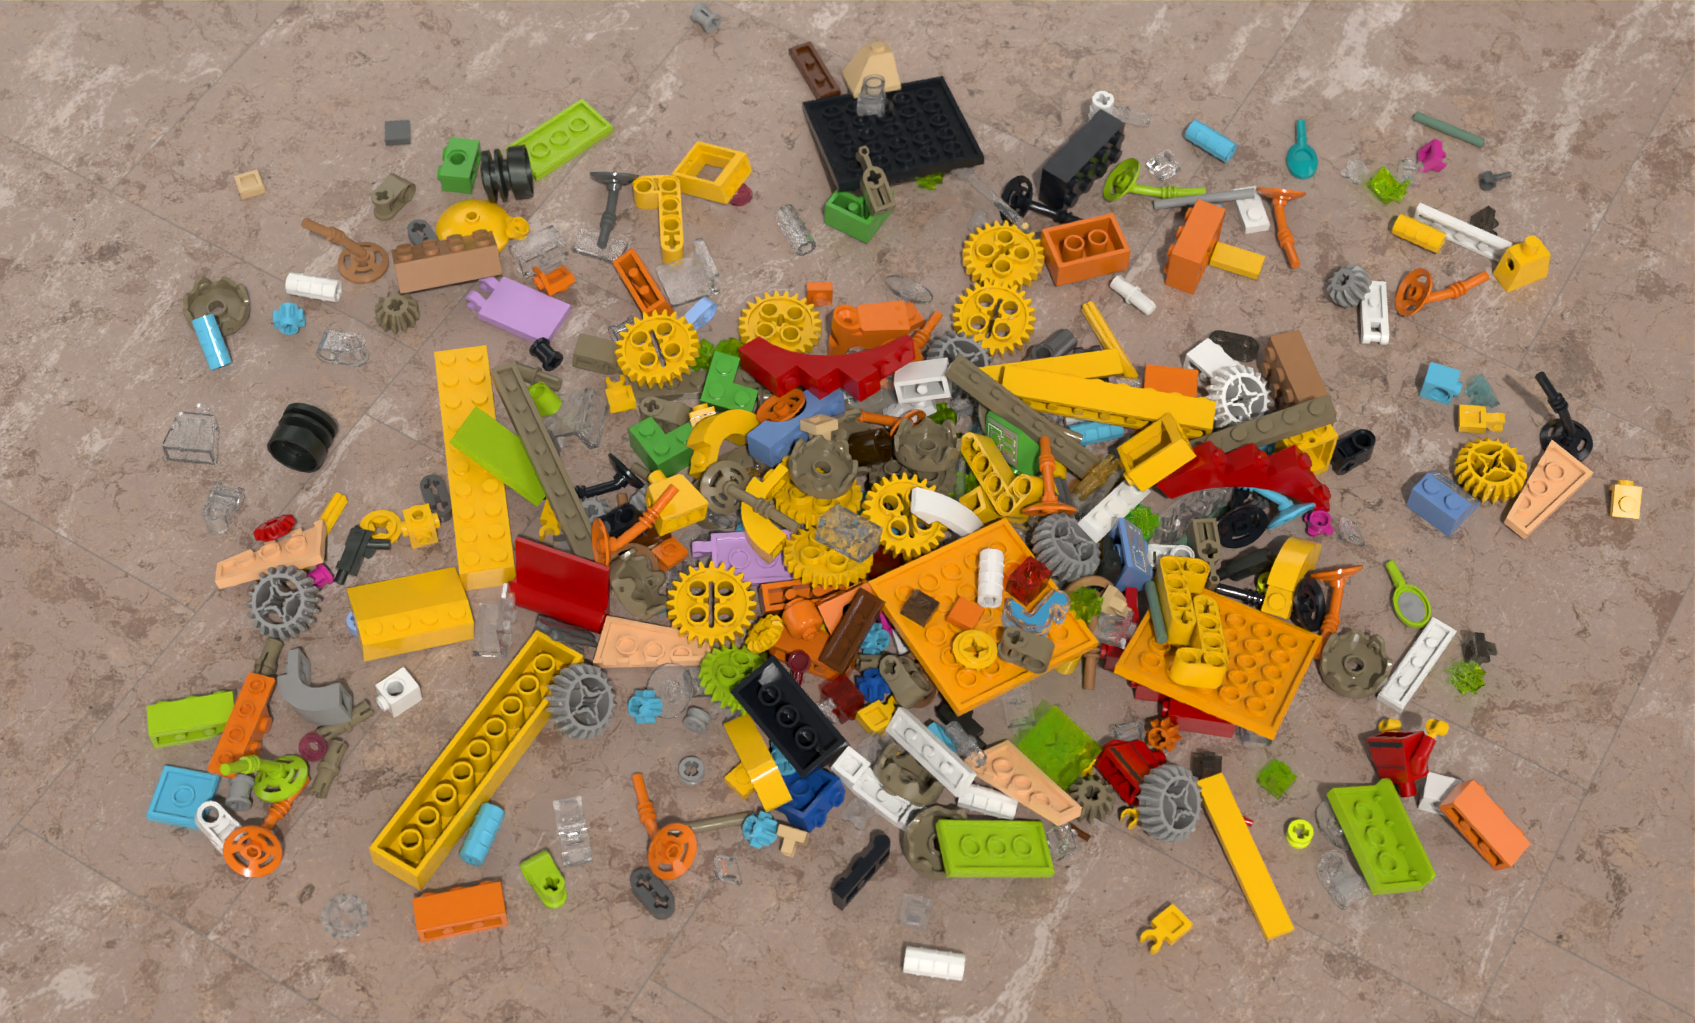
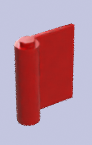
M517 536L515 539L516 577L506 585L504 596L507 597V603L601 634L606 616H609L610 567Z

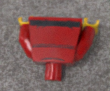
M1393 718L1382 720L1378 725V729L1382 733L1367 738L1371 758L1376 765L1380 780L1389 778L1392 783H1397L1400 797L1402 798L1417 795L1415 780L1428 775L1429 756L1437 742L1435 737L1436 735L1439 737L1445 736L1449 730V724L1442 720L1429 719L1425 723V729L1428 732L1425 735L1424 731H1401V722Z
M1113 739L1093 751V756H1080L1077 759L1076 767L1079 769L1083 765H1088L1089 767L1081 772L1082 777L1087 778L1090 774H1093V765H1095L1129 806L1135 805L1133 809H1125L1121 813L1120 818L1121 822L1126 816L1133 817L1134 821L1128 826V829H1133L1137 825L1138 815L1140 814V811L1135 809L1139 805V799L1135 797L1141 793L1139 785L1145 783L1144 776L1149 775L1151 769L1166 764V755L1159 749L1152 752L1144 741L1141 740L1129 742Z

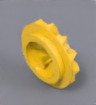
M389 510L370 512L361 520L359 525L361 529L373 531L372 539H390L391 544L393 542L398 543V538L402 534L399 523L401 519ZM376 528H386L387 534L382 532L377 534Z
M772 614L767 615L766 618H760L757 624H753V629L747 633L748 637L745 640L747 649L757 654L771 648L781 636L784 627L783 620L778 615L773 616Z
M966 630L960 633L953 642L952 654L956 657L957 664L961 663L965 666L966 670L972 668L979 672L982 668L989 669L996 660L998 653L997 645L993 638L983 631ZM972 643L976 651H980L977 658H975L972 652H969Z

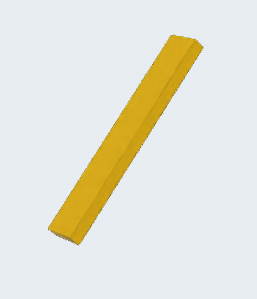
M1118 348L978 367L1001 385L1006 365H1021L1033 370L1044 369L1061 375L1073 374L1079 378L1090 380L1121 376L1123 374Z
M1223 773L1199 780L1197 785L1202 787L1199 793L1203 798L1202 803L1265 940L1269 941L1293 932L1294 926Z

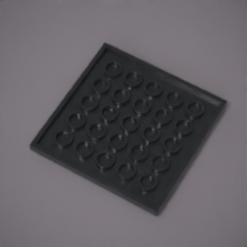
M943 76L901 83V89L863 97L854 98L852 93L802 102L803 112L838 192L852 191L860 188L859 181L864 171L861 163L856 159V152L863 146L869 149L868 155L872 166L883 170L888 183L900 182L915 177H925L941 172L947 173L952 170L972 168L984 164V154ZM871 176L867 179L868 182H873L874 185L878 181L876 178L872 179Z

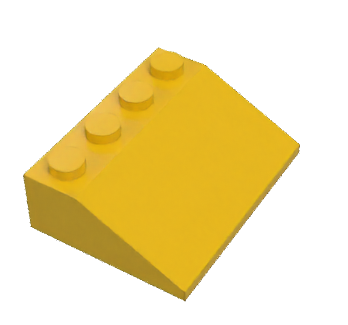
M455 567L346 588L364 662L474 639L472 613Z

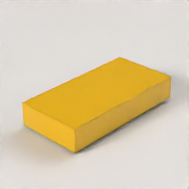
M1217 241L1209 265L1258 280L1266 256Z

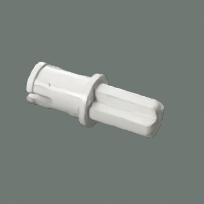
M1122 275L1116 276L1112 280L1110 288L1125 298L1127 304L1132 303L1145 315H1150L1155 310V303L1141 292L1140 287H1135Z

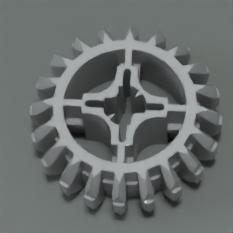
M955 331L950 332L948 335H941L939 340H935L931 344V348L926 354L928 356L926 360L943 358L944 354L945 357H948L950 365L960 353L977 367L991 366L989 364L993 362V357L986 355L989 352V348L983 349L981 347L983 340L975 342L974 334L966 338L964 331L958 335ZM952 381L951 394H953L954 400H959L961 397L964 401L971 398L970 394Z
M1065 512L1060 514L1053 513L1047 518H1043L1032 533L1033 539L1031 543L1034 545L1032 551L1038 554L1036 561L1043 563V569H1048L1051 572V577L1057 575L1060 582L1066 580L1071 584L1079 578L1092 576L1095 573V570L1101 563L1100 557L1102 552L1099 550L1101 544L1095 543L1077 524L1081 520L1077 521L1073 514L1067 516Z
M278 565L277 570L273 567L268 568V575L264 573L258 574L260 582H251L255 590L254 592H247V595L252 597V601L245 603V605L253 610L247 616L255 619L252 625L255 628H260L262 635L269 634L270 638L273 639L280 637L282 640H288L289 636L293 638L299 637V630L307 632V622L310 624L316 623L311 616L313 613H320L319 609L314 608L315 604L321 602L320 598L314 597L320 590L318 587L312 586L315 580L312 577H306V571H298L297 567L289 566L287 569L284 565ZM292 581L299 591L289 592L284 587L283 582ZM287 598L286 603H283L284 607H280L281 602H284L282 599ZM300 604L299 610H298V612H297V614H296V609H297L298 605ZM278 613L279 617L283 618L284 623L275 624L268 614Z
M581 663L580 665L571 664L568 668L561 669L560 675L552 677L555 685L547 687L551 691V695L545 697L547 701H550V706L545 710L552 713L548 721L556 723L554 730L562 732V736L566 738L590 740L595 735L603 734V728L610 727L608 719L616 717L611 711L612 708L618 705L613 702V697L617 693L611 691L614 683L607 681L608 674L601 672V668ZM581 680L585 681L590 688L587 689V687L582 684ZM574 714L576 715L577 718H580V719H581V722H582L581 724H579V723L574 719V717H573Z
M1174 764L1159 765L1155 769H1151L1150 774L1144 776L1145 783L1139 785L1141 793L1135 796L1139 799V805L1135 808L1140 811L1137 820L1143 823L1142 830L1148 832L1149 837L1166 843L1181 842L1182 839L1189 838L1190 832L1196 831L1195 823L1201 822L1199 812L1204 810L1200 807L1203 798L1199 793L1202 787L1197 785L1198 778L1192 775L1191 770Z

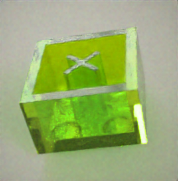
M1056 705L1049 710L1016 746L1064 791L1103 750L1092 737Z

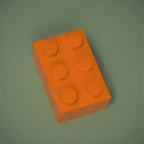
M1197 199L1193 208H1188L1184 219L1186 223L1184 226L1180 225L1175 239L1178 241L1176 244L1172 243L1167 253V258L1169 259L1163 272L1167 274L1165 285L1194 295L1212 257L1217 241L1219 242L1226 212L1225 208Z
M1114 213L1042 229L1040 247H1044V260L1056 287L1128 270L1131 250Z

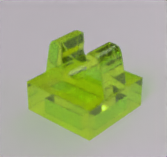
M1275 759L1258 777L1256 783L1279 800L1297 781L1298 776L1291 771V767L1286 763Z

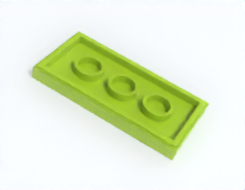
M582 98L505 147L507 154L508 147L525 144L529 154L533 179L538 182L613 133L614 130L613 126Z
M475 406L449 443L538 507L545 498V493L519 437Z
M939 820L935 824L947 878H1051L1055 874L1043 821Z

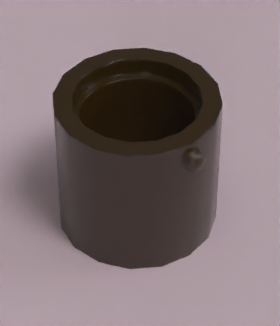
M884 428L856 432L851 434L848 439L849 454L852 456V460L858 461V467L890 461L893 456V442L890 434Z

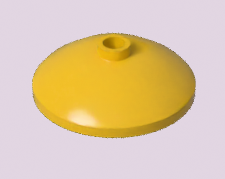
M463 200L451 205L441 214L436 224V235L441 241L446 240L450 235L461 234L462 236L472 235V232L485 229L487 232H493L499 253L510 240L505 235V230L507 229L505 219L509 215L501 206L496 203H490L489 200Z

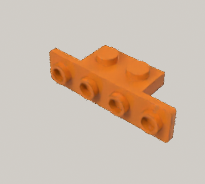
M252 672L248 673L207 770L210 774L235 779L237 773L223 775L220 772L222 764L239 761L241 757L259 756L262 748L261 740L264 733L267 734L270 731L272 725V718L266 705L276 684L274 678Z

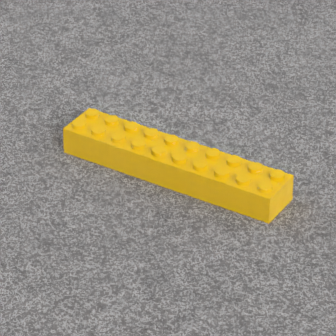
M487 345L436 351L434 356L460 580L464 591L507 585L509 581H513L516 577L505 483L449 443L475 406L497 421Z
M536 630L369 847L373 863L422 891L473 823L481 804L488 803L547 724L552 713L545 710L550 706V701H547L545 697L551 695V691L547 687L555 685L552 677L560 675V670L568 668L571 664L580 665L584 663V656L560 642L553 641L546 634Z

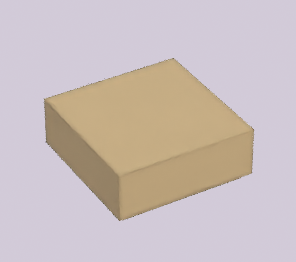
M258 169L234 176L242 200L266 193Z

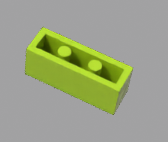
M217 691L212 695L188 696L183 700L159 701L154 705L146 706L148 733L154 749L220 738L236 703L233 691Z

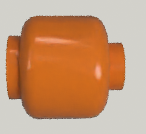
M800 597L785 605L782 620L792 638H803L804 641H808L819 634L818 630L823 624V619L813 601L804 600V598Z

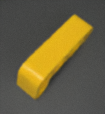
M673 175L641 176L633 181L634 204L640 209H659L662 262L668 267H678L684 262L680 181Z
M972 432L965 433L962 436L960 451L996 511L1001 516L1020 520L1028 517L1029 515L1022 514V510L1030 505L1041 502V496H1044L1043 478L1028 474H1020L1016 477L991 437Z
M1163 556L1155 573L1153 581L1158 593L1168 637L1167 642L1175 647H1186L1189 644L1196 625V615L1191 595H1199L1203 592L1210 573L1209 564L1201 559Z
M1197 595L1193 599L1196 625L1190 639L1191 647H1181L1176 651L1169 671V677L1179 685L1216 689L1220 687L1229 664L1218 604L1210 596Z
M746 713L745 716L740 715L724 723L723 726L766 813L792 801L775 761L751 716Z

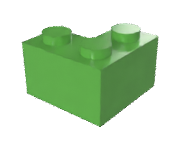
M836 189L825 204V224L868 244L893 210L871 217L863 194L859 198L846 191L838 192V189Z
M718 351L714 352L700 399V405L707 403L708 407L714 406L715 412L719 413L733 409H741L753 413L758 390L734 383L740 365V358Z
M652 416L629 428L630 446L650 472L661 470L666 478L691 465V457L694 450L687 447L686 444L693 428L687 422L665 434Z

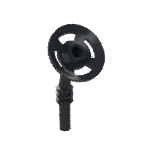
M1019 175L1011 179L1001 196L1000 216L1004 222L1007 220L1010 225L1020 222L1028 210L1053 218L1055 222L1060 221V224L1083 220L1074 216L1071 211L1068 213L1067 210L1062 211V208L1055 209L1033 201L1032 183L1026 176ZM1021 184H1027L1028 188L1021 186ZM1012 213L1013 215L1017 216V218L1013 219L1009 214Z
M1544 372L1537 373L1535 379L1548 397V404L1554 413L1559 415V419H1554L1543 427L1540 433L1541 447L1546 451L1551 440H1553L1578 461H1583L1589 456L1593 448V439L1590 432L1582 424L1571 419L1568 403L1562 393L1556 391ZM1556 425L1558 429L1555 435L1548 437L1549 430ZM1581 439L1586 440L1585 449L1579 452L1577 447Z
M609 453L610 463L616 472L613 477L615 480L587 488L586 485H582L581 488L579 485H576L574 489L579 499L583 501L584 496L591 498L595 495L598 496L620 490L627 485L640 490L645 484L619 459Z
M1237 487L1234 489L1235 496L1232 508L1217 524L1220 544L1224 547L1236 549L1248 546L1255 542L1266 529L1268 519L1264 510L1257 505H1243L1244 500L1251 494L1249 489L1246 491L1243 490V487L1241 489ZM1257 513L1259 519L1255 526L1252 525L1253 519L1251 515ZM1226 522L1227 531L1223 535L1222 526ZM1246 533H1249L1248 535L1242 538L1232 539L1233 537H1239L1245 535Z
M1304 577L1297 584L1292 611L1297 614L1302 627L1310 632L1320 630L1326 615V603L1319 583L1312 577ZM1219 583L1215 589V593L1242 600L1246 605L1250 603L1253 607L1256 604L1257 608L1263 606L1265 599L1264 592L1258 594L1257 590L1252 592L1250 588L1247 591ZM1306 585L1312 590L1314 595H1312L1310 590L1306 589ZM1316 609V616L1313 620L1311 616Z

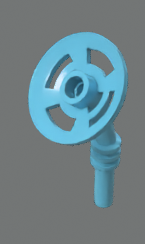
M1243 487V490L1249 489L1251 493L1255 491L1279 505L1277 507L1279 513L1269 522L1266 527L1267 530L1279 527L1316 506L1315 503L1310 502L1294 505L1292 500L1289 501L1286 496L1278 492Z

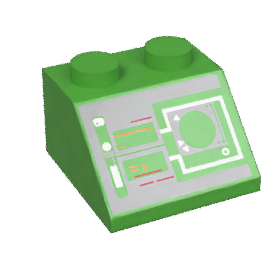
M989 411L986 417V436L994 440L1016 477L1020 474L1036 476L1040 471L1038 460L1041 455L1040 446L1022 430Z

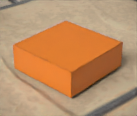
M960 596L946 621L964 631L974 630L985 609Z

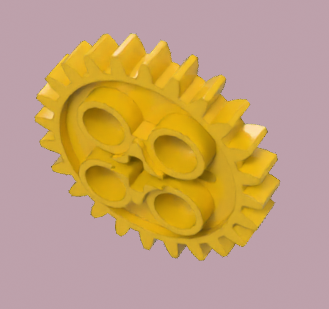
M996 220L994 227L985 223L984 230L977 227L976 234H969V241H965L962 253L963 267H966V275L972 274V282L980 280V287H984V280L986 279L990 285H993L995 279H998L999 285L1002 286L1007 280L1008 288L1011 289L1014 285H1018V290L1022 291L1023 284L1030 287L1031 280L1037 281L1038 273H1042L1045 258L1043 256L1044 247H1040V239L1034 240V232L1027 234L1026 226L1018 229V223L1015 222L1011 227L1007 220H1005L1003 226H1000Z
M987 279L984 280V287L974 283V291L966 288L967 297L959 296L960 304L954 305V311L957 313L952 314V320L955 321L953 323V330L958 331L956 334L958 335L964 331L966 338L974 334V341L983 340L981 347L983 349L989 348L988 353L993 358L995 353H998L1000 358L1004 359V352L1006 351L1013 356L1014 347L1023 350L1022 342H1030L1029 335L1034 334L1033 325H1036V318L1033 317L1035 315V308L1030 307L1032 300H1024L1026 292L1017 293L1018 285H1014L1011 289L1008 288L1007 280L1001 286L998 279H995L993 285H990ZM999 300H1002L1003 302L998 310V318L994 321L991 336L986 338L990 329V321L993 320L997 303ZM982 302H989L992 305L989 307H983L980 304ZM1007 309H1013L1016 311V313L1007 314L1004 311ZM974 324H981L984 327L978 330L972 326ZM1005 331L1008 335L1000 337L996 333Z
M775 290L774 296L770 297L765 292L763 300L756 296L755 304L748 302L747 309H742V317H739L738 326L741 344H746L760 336L771 344L789 351L805 354V351L813 353V346H818L819 338H821L822 320L819 319V311H814V304L807 305L806 297L799 301L798 293L794 294L793 297H789L788 291H785L783 296H779L778 291Z
M655 309L650 317L646 312H643L642 320L634 317L635 325L626 324L628 332L619 333L622 340L616 341L618 347L615 350L617 363L623 375H628L630 382L637 380L639 387H642L645 382H647L649 389H652L654 383H658L660 389L663 388L664 382H668L670 386H673L674 378L683 381L682 373L691 374L688 366H696L694 358L700 357L698 351L701 348L697 331L694 330L692 322L688 323L685 316L679 318L677 312H673L669 316L667 309H664L662 315H658ZM651 331L656 335L666 362L665 367H662L650 337ZM678 353L676 356L670 357L672 354ZM654 362L652 365L646 366V364Z
M821 468L817 469V471L820 473H828L824 470H821ZM789 475V481L774 497V503H776L775 509L780 510V512L800 525L802 523L806 524V529L815 525L816 529L820 530L821 526L825 525L830 530L831 524L842 527V521L850 523L851 517H857V511H861L863 493L861 492V485H857V480L855 479L850 490L843 496L835 499H818L802 492L795 486Z
M903 472L900 479L893 473L889 481L887 478L882 477L880 485L874 483L871 488L872 491L867 492L865 496L867 500H864L861 505L865 511L862 512L860 518L867 520L862 525V529L871 530L867 535V539L875 537L877 540L874 543V547L882 544L884 546L883 554L887 553L890 549L893 551L894 559L899 553H902L904 560L908 559L910 553H912L915 559H918L921 552L924 555L929 554L930 548L935 550L939 545L938 541L944 539L945 534L943 532H946L948 527L938 521L928 524L911 513V502L908 497H912L913 488L918 487L931 491L936 489L935 485L930 488L926 487V478L919 483L917 482L916 474H914L911 480H908L906 472ZM883 503L891 504L894 510L886 509ZM916 522L925 524L927 530L920 529ZM891 528L899 529L902 535H895Z
M831 524L830 530L824 528V526H821L820 530L811 526L808 531L799 529L798 535L791 534V540H786V547H784L783 553L784 566H787L788 573H793L794 579L802 577V584H806L809 581L812 582V588H815L818 584H821L824 590L828 588V585H832L835 590H838L839 584L849 588L850 581L858 584L859 578L865 579L866 573L871 572L873 548L869 546V540H862L863 534L854 535V529L844 531L843 525L835 529L833 524Z
M710 561L709 568H705L703 563L699 562V570L697 571L689 566L688 576L680 572L679 579L681 582H672L674 590L668 591V598L672 600L666 601V607L671 609L668 612V619H675L672 622V629L680 628L679 637L688 635L689 645L695 639L698 640V648L700 649L704 642H706L710 650H713L714 643L717 642L720 647L724 646L725 640L735 644L734 635L743 638L744 631L742 628L751 629V623L748 620H755V613L751 610L757 607V602L751 601L755 598V591H748L751 588V582L742 583L744 573L735 576L734 566L726 571L725 562H722L719 568H715L713 561ZM711 582L714 583L715 605L713 628L709 627V583ZM701 588L705 593L701 596H695L691 593V590ZM728 588L733 593L729 596H722L719 594V590ZM694 614H701L705 619L701 622H694L690 618ZM727 614L733 619L725 623L721 622L718 617Z

